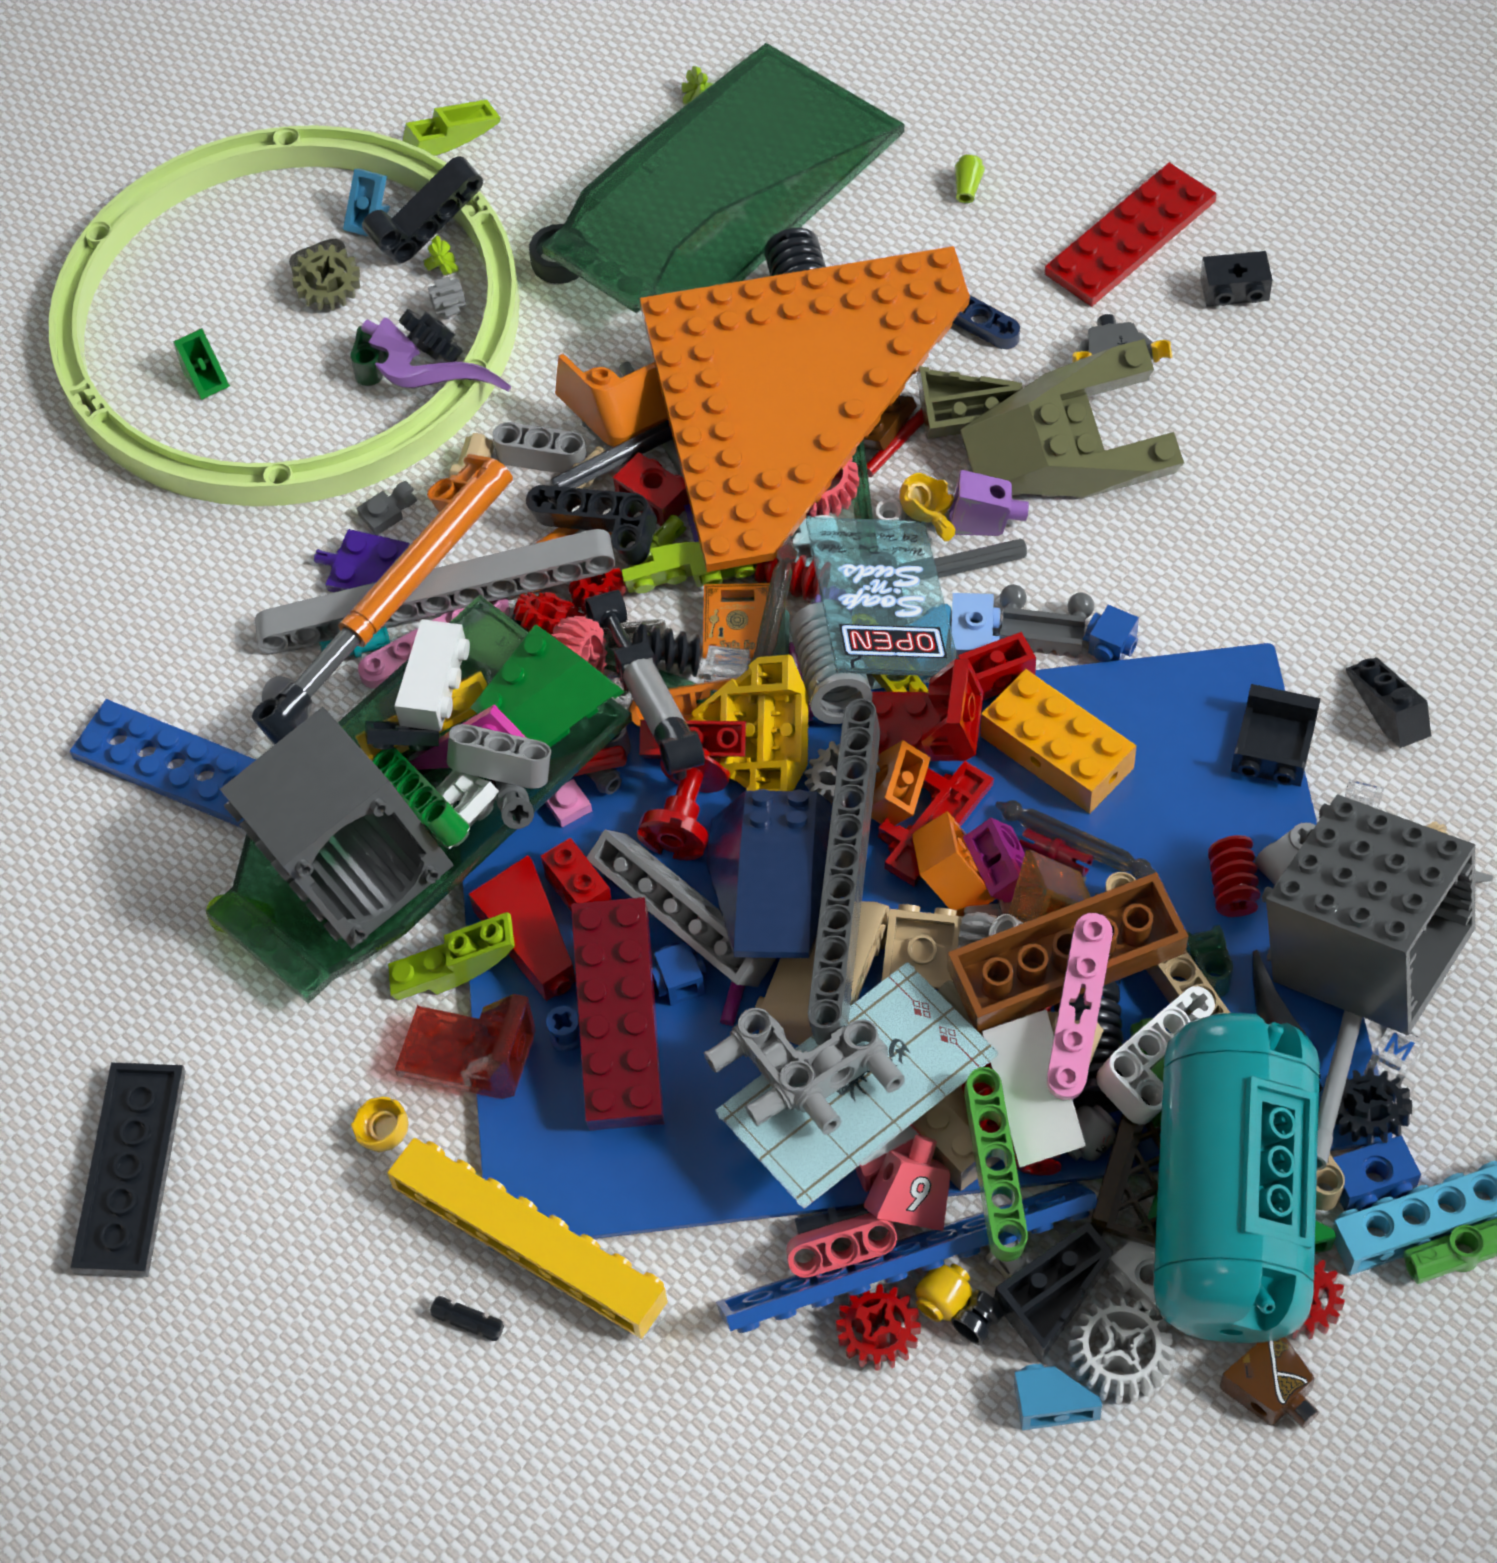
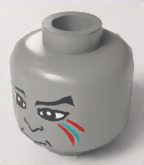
M1096 1104L1093 1107L1082 1105L1076 1110L1085 1146L1066 1153L1076 1161L1080 1157L1088 1161H1095L1114 1143L1116 1139L1114 1129L1117 1127V1124L1099 1105Z

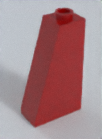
M527 855L469 893L473 912L481 921L506 912L511 914L515 947L508 955L545 1001H548L554 996L566 993L572 984L576 982L571 959L532 859Z

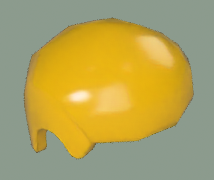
M384 1096L368 1099L358 1108L354 1121L351 1123V1128L354 1132L355 1140L364 1148L378 1153L389 1151L399 1145L405 1138L408 1131V1116L402 1104L396 1099Z

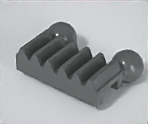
M1015 584L1003 588L1000 593V603L1004 607L999 640L1022 631L1033 653L1038 648L1042 649L1045 654L1055 650L1058 656L1069 652L1074 658L1081 653L1086 618L1091 616L1095 607L1090 595L1083 592L1072 595L1067 603V609L1070 614L1067 615L1022 609L1027 600L1025 590Z

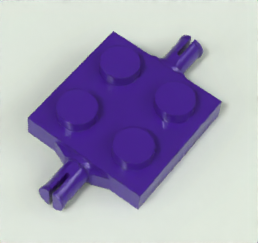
M348 529L341 547L336 553L317 549L314 555V562L331 566V572L325 585L329 592L335 593L376 583L410 546V543Z

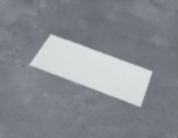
M1047 1010L982 1031L985 1043L998 1055L990 1062L992 1069L998 1073L1002 1081L1009 1128L1019 1166L1023 1167L1084 1147L1085 1142L1073 1100L1056 1098L1049 1092L1046 1077L1054 1039Z

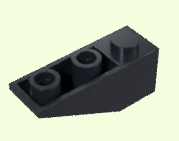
M1377 657L1364 659L1358 664L1346 668L1347 675L1382 732L1399 748L1432 736L1428 701Z

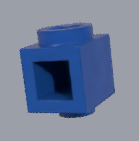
M1109 604L1102 614L1096 612L1091 618L1083 637L1084 641L1089 642L1088 654L1101 662L1123 660L1125 656L1131 657L1138 643L1139 617Z
M686 942L680 944L672 943L664 946L660 951L654 952L655 963L652 964L653 982L659 997L667 995L672 1006L705 994L702 974L706 973V968L701 954L698 952L693 954L689 944Z

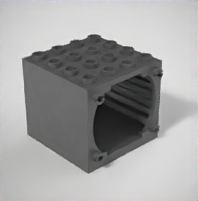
M321 707L220 789L229 800L224 807L237 822L244 818V821L239 825L271 862L276 871L289 883L288 885L304 903L311 899L306 906L319 922L325 918L328 920L323 926L337 942L343 938L351 948L355 947L358 943H362L363 939L366 940L369 934L430 884L435 883V880H439L441 875L454 866L391 782L324 707Z
M1337 794L1330 805L1324 803L1319 811L1320 820L1274 888L1266 887L1263 892L1262 902L1267 904L1270 940L1267 961H1271L1273 982L1409 1036L1475 930V844Z

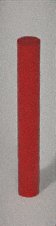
M922 408L902 426L885 451L879 450L862 468L863 473L867 477L871 478L924 423Z

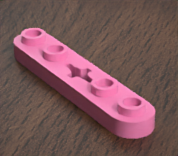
M506 597L449 611L432 621L462 624V627L465 628L474 623L481 622L487 615H494L506 620L510 614L509 602ZM418 628L361 660L358 672L362 683L366 687L379 689L404 675Z
M1098 913L1083 915L1075 925L1071 940L1046 1077L1049 1092L1061 1100L1076 1098L1083 1091L1088 1075L1112 940V926L1109 920ZM1080 987L1086 988L1084 1004L1090 1006V1010L1084 1009L1079 1024H1075V1007L1069 1006V1002L1073 1003L1076 1001Z

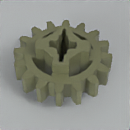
M331 244L328 251H324L323 246L318 245V252L314 253L310 249L306 250V259L298 256V266L292 268L294 277L292 282L294 289L297 291V297L299 299L305 297L306 306L309 307L315 302L319 311H322L324 305H329V308L333 311L335 310V303L339 302L345 307L347 305L346 297L352 299L356 297L355 289L360 288V269L356 266L354 256L347 258L346 249H342L337 253L335 252V245Z

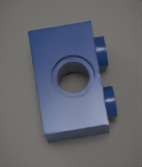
M1402 1135L1388 1139L1387 1143L1381 1141L1333 1157L1345 1177V1184L1339 1199L1344 1212L1350 1209H1357L1359 1212L1371 1208L1375 1202L1386 1197L1397 1199L1406 1196L1409 1191L1418 1186L1421 1173ZM1367 1174H1378L1384 1181H1372L1368 1178Z

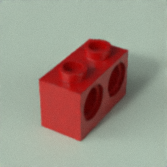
M571 837L541 855L545 878L571 912V904L612 900L609 886Z

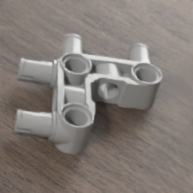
M751 1008L741 1014L738 1025L732 1028L729 1037L704 1052L707 1063L715 1073L743 1055L749 1057L772 1086L771 1090L745 1106L747 1114L757 1127L784 1109H797L801 1112H807L821 1132L827 1135L834 1132L840 1126L841 1118L825 1098L866 1071H871L888 1093L896 1091L905 1082L904 1075L888 1057V1047L879 1037L876 1026L871 1021L865 1019L855 1020L831 1034V1039L811 1052L805 1051L802 1053L801 1050L796 1051L785 1037L784 1029L767 1011L761 1008ZM763 1030L759 1034H752L754 1031ZM860 1042H869L867 1045L857 1046ZM798 1083H806L804 1086L799 1088L793 1087L795 1084Z

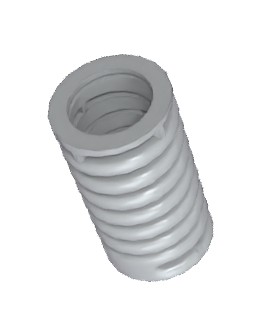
M825 601L807 605L799 610L790 623V634L813 715L825 723L840 724L843 723L845 707L856 699H867L872 702V692L862 658L854 662L855 668H851V660L858 656L845 655L839 624H851L847 610L839 604Z

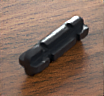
M437 1296L434 1299L430 1308L433 1318L443 1322L448 1319L450 1321L449 1324L476 1335L481 1333L483 1338L491 1341H498L504 1329L501 1319L491 1315L486 1318L484 1316L485 1313L458 1302L453 1305L451 1303L452 1300L443 1296Z

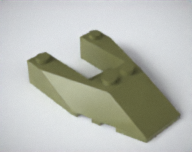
M1145 339L1109 348L1047 372L960 430V434L972 472L1009 481L1012 484V495L1036 494L1042 497L1074 496L1080 499L1175 474L1184 464L1175 432L1104 450L1088 399L1089 396L1147 381L1154 371V367Z

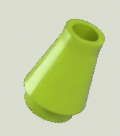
M968 154L961 156L954 166L957 189L956 199L962 203H972L974 201L976 191L985 172L982 159Z

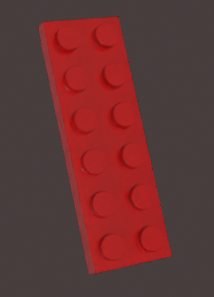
M1169 162L1045 266L1044 275L1093 307L1214 204L1217 193Z

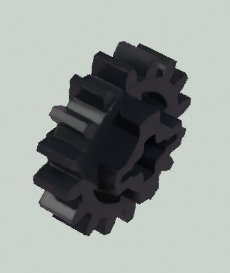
M407 308L399 319V323L409 331L406 337L418 349L435 360L441 355L450 362H455L463 352L462 348L452 340L456 334L426 311L420 316L418 313Z
M1368 1068L1367 1075L1362 1076L1357 1070H1353V1079H1346L1335 1125L1339 1124V1134L1342 1136L1351 1132L1352 1142L1355 1143L1360 1137H1366L1368 1145H1372L1376 1137H1379L1383 1143H1387L1389 1133L1399 1137L1401 1135V1126L1408 1127L1410 1125V1115L1412 1114L1410 1090L1408 1087L1401 1088V1078L1399 1077L1391 1081L1388 1080V1071L1386 1070L1380 1076L1374 1075L1373 1068Z

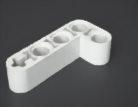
M1199 986L1188 988L1118 1048L1098 1070L1096 1075L1098 1086L1133 1123L1139 1125L1147 1124L1162 1110L1163 1083L1151 1069L1164 1058L1168 1041L1180 1028L1198 1018L1211 1015L1215 1002L1210 992ZM1188 1009H1190V1010L1192 1011V1013L1189 1015V1017H1188L1187 1014L1184 1012V1011H1186V1010H1188ZM1140 1048L1145 1050L1148 1055H1145ZM1115 1069L1119 1070L1124 1077L1120 1076ZM1141 1097L1145 1098L1150 1105H1147Z

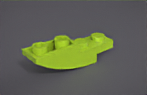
M683 542L651 548L654 561L622 569V574L629 593L636 592L642 594L652 591L655 586L668 583L673 585L682 583L690 576L694 577L697 587L704 586V584H721L723 580L733 577L747 578L755 573L757 563L707 572L700 543Z
M506 912L445 934L443 944L388 963L391 996L399 1001L429 989L438 995L486 972L515 947L511 914Z

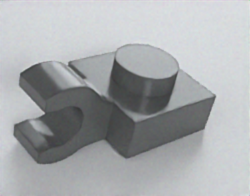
M405 480L394 488L390 496L382 491L356 509L359 516L373 533L379 535L404 519L401 510L412 506L417 501V498L412 494L414 491L413 487Z

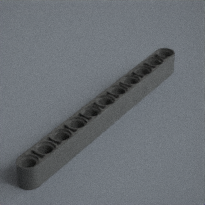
M867 699L851 701L845 707L808 1007V1020L813 1038L819 1046L831 1039L832 1033L848 1025L880 741V727L876 708Z

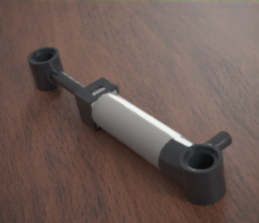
M619 589L585 598V609L588 619L598 622L600 628L607 627L619 648L614 650L617 677L624 691H630L659 746L667 773L673 774V778L676 780L685 779L687 777L686 770L705 764L700 738L696 731H690L656 668L655 655L648 642L645 641L632 645L621 625V623L628 620L621 592Z

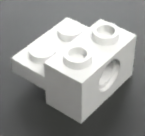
M455 770L436 788L451 805L461 800L454 809L468 822L469 830L477 820H483L490 814L499 790L491 782L478 776ZM427 829L439 845L446 847ZM469 830L466 836L459 843L453 845L454 847L460 845L468 837Z

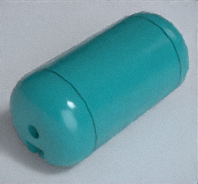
M1250 1013L1213 1014L1187 1023L1173 1035L1167 1044L1164 1056L1154 1297L1156 1308L1165 1321L1184 1334L1199 1339L1228 1343L1276 1341L1299 1330L1309 1317L1314 1294L1319 1059L1317 1050L1310 1039L1301 1030L1289 1023L1279 1024L1273 1022L1269 1025L1257 1014Z

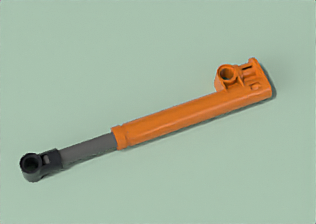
M468 454L463 459L465 465L456 475L441 479L430 487L427 496L439 512L437 516L355 605L350 614H347L339 623L340 632L294 683L288 682L275 698L261 702L252 713L253 721L272 744H277L297 727L295 721L312 703L311 697L357 646L364 647L372 639L373 634H376L513 481L512 474L501 462L490 457Z

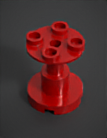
M704 748L705 764L686 770L687 777L683 780H676L673 778V774H668L661 758L662 772L667 778L678 784L675 795L666 798L663 809L649 810L643 814L639 821L637 832L641 843L655 853L661 855L663 849L674 852L672 859L695 860L704 853L709 837L707 830L696 821L700 811L698 804L695 802L698 792L713 793L721 791L728 784L730 778L729 770L710 758L709 751Z

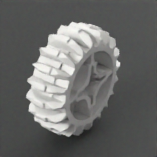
M1125 1297L1120 1299L1119 1306H1114L1113 1302L1107 1298L1104 1301V1310L1093 1303L1090 1306V1315L1084 1313L1079 1315L1078 1323L1080 1326L1074 1325L1071 1328L1070 1335L1074 1339L1068 1341V1351L1073 1353L1069 1357V1364L1071 1367L1078 1368L1075 1373L1077 1381L1088 1379L1086 1389L1089 1391H1094L1097 1387L1100 1388V1398L1102 1401L1108 1397L1109 1393L1115 1394V1402L1117 1404L1122 1403L1124 1394H1128L1133 1403L1138 1401L1139 1391L1147 1397L1153 1395L1152 1385L1160 1388L1164 1385L1165 1378L1163 1375L1171 1374L1172 1364L1169 1361L1175 1357L1174 1348L1169 1347L1173 1344L1172 1333H1164L1167 1328L1166 1321H1154L1156 1316L1154 1308L1143 1313L1140 1300L1134 1304V1308L1128 1307ZM1119 1326L1129 1327L1133 1330H1123ZM1098 1332H1101L1105 1346L1100 1349L1099 1355L1093 1358L1090 1353L1089 1344L1092 1338ZM1149 1343L1154 1357L1148 1366L1142 1369L1139 1365L1140 1358L1137 1354L1142 1352L1143 1346ZM1118 1347L1120 1350L1114 1351V1348ZM1119 1370L1125 1375H1118L1108 1371Z

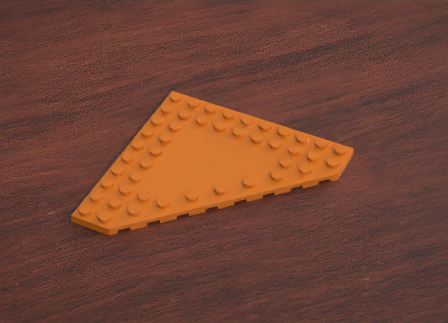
M954 246L640 298V307L707 572L773 561L786 539L795 533L806 518V513L812 505L820 500L830 487L831 481L838 471L843 470L856 453L857 446L864 437L867 438L881 420L883 412L901 394L906 382L912 374L917 373L919 366H922L929 357V352L935 344L939 343L952 327V323L958 314L965 310L969 304L970 295Z

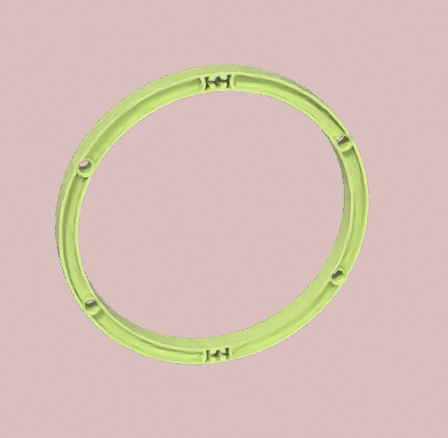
M286 126L229 136L199 146L168 160L127 186L105 205L86 226L71 248L60 270L52 294L49 312V345L52 361L68 405L82 429L113 461L147 482L193 499L241 506H284L344 495L389 478L430 455L452 438L476 414L492 393L494 385L477 380L448 381L426 404L398 424L361 443L332 453L307 459L273 463L221 461L189 454L160 443L128 424L113 411L98 393L88 376L84 351V334L93 296L103 275L116 256L151 221L169 208L196 193L238 177L264 171L297 167L363 169L385 175L387 179L419 192L447 163L421 148L374 132L332 126ZM479 191L453 217L475 244L485 265L488 279L487 303L482 324L475 342L463 362L477 364L501 377L512 352L518 328L520 305L514 257L507 234L496 212Z

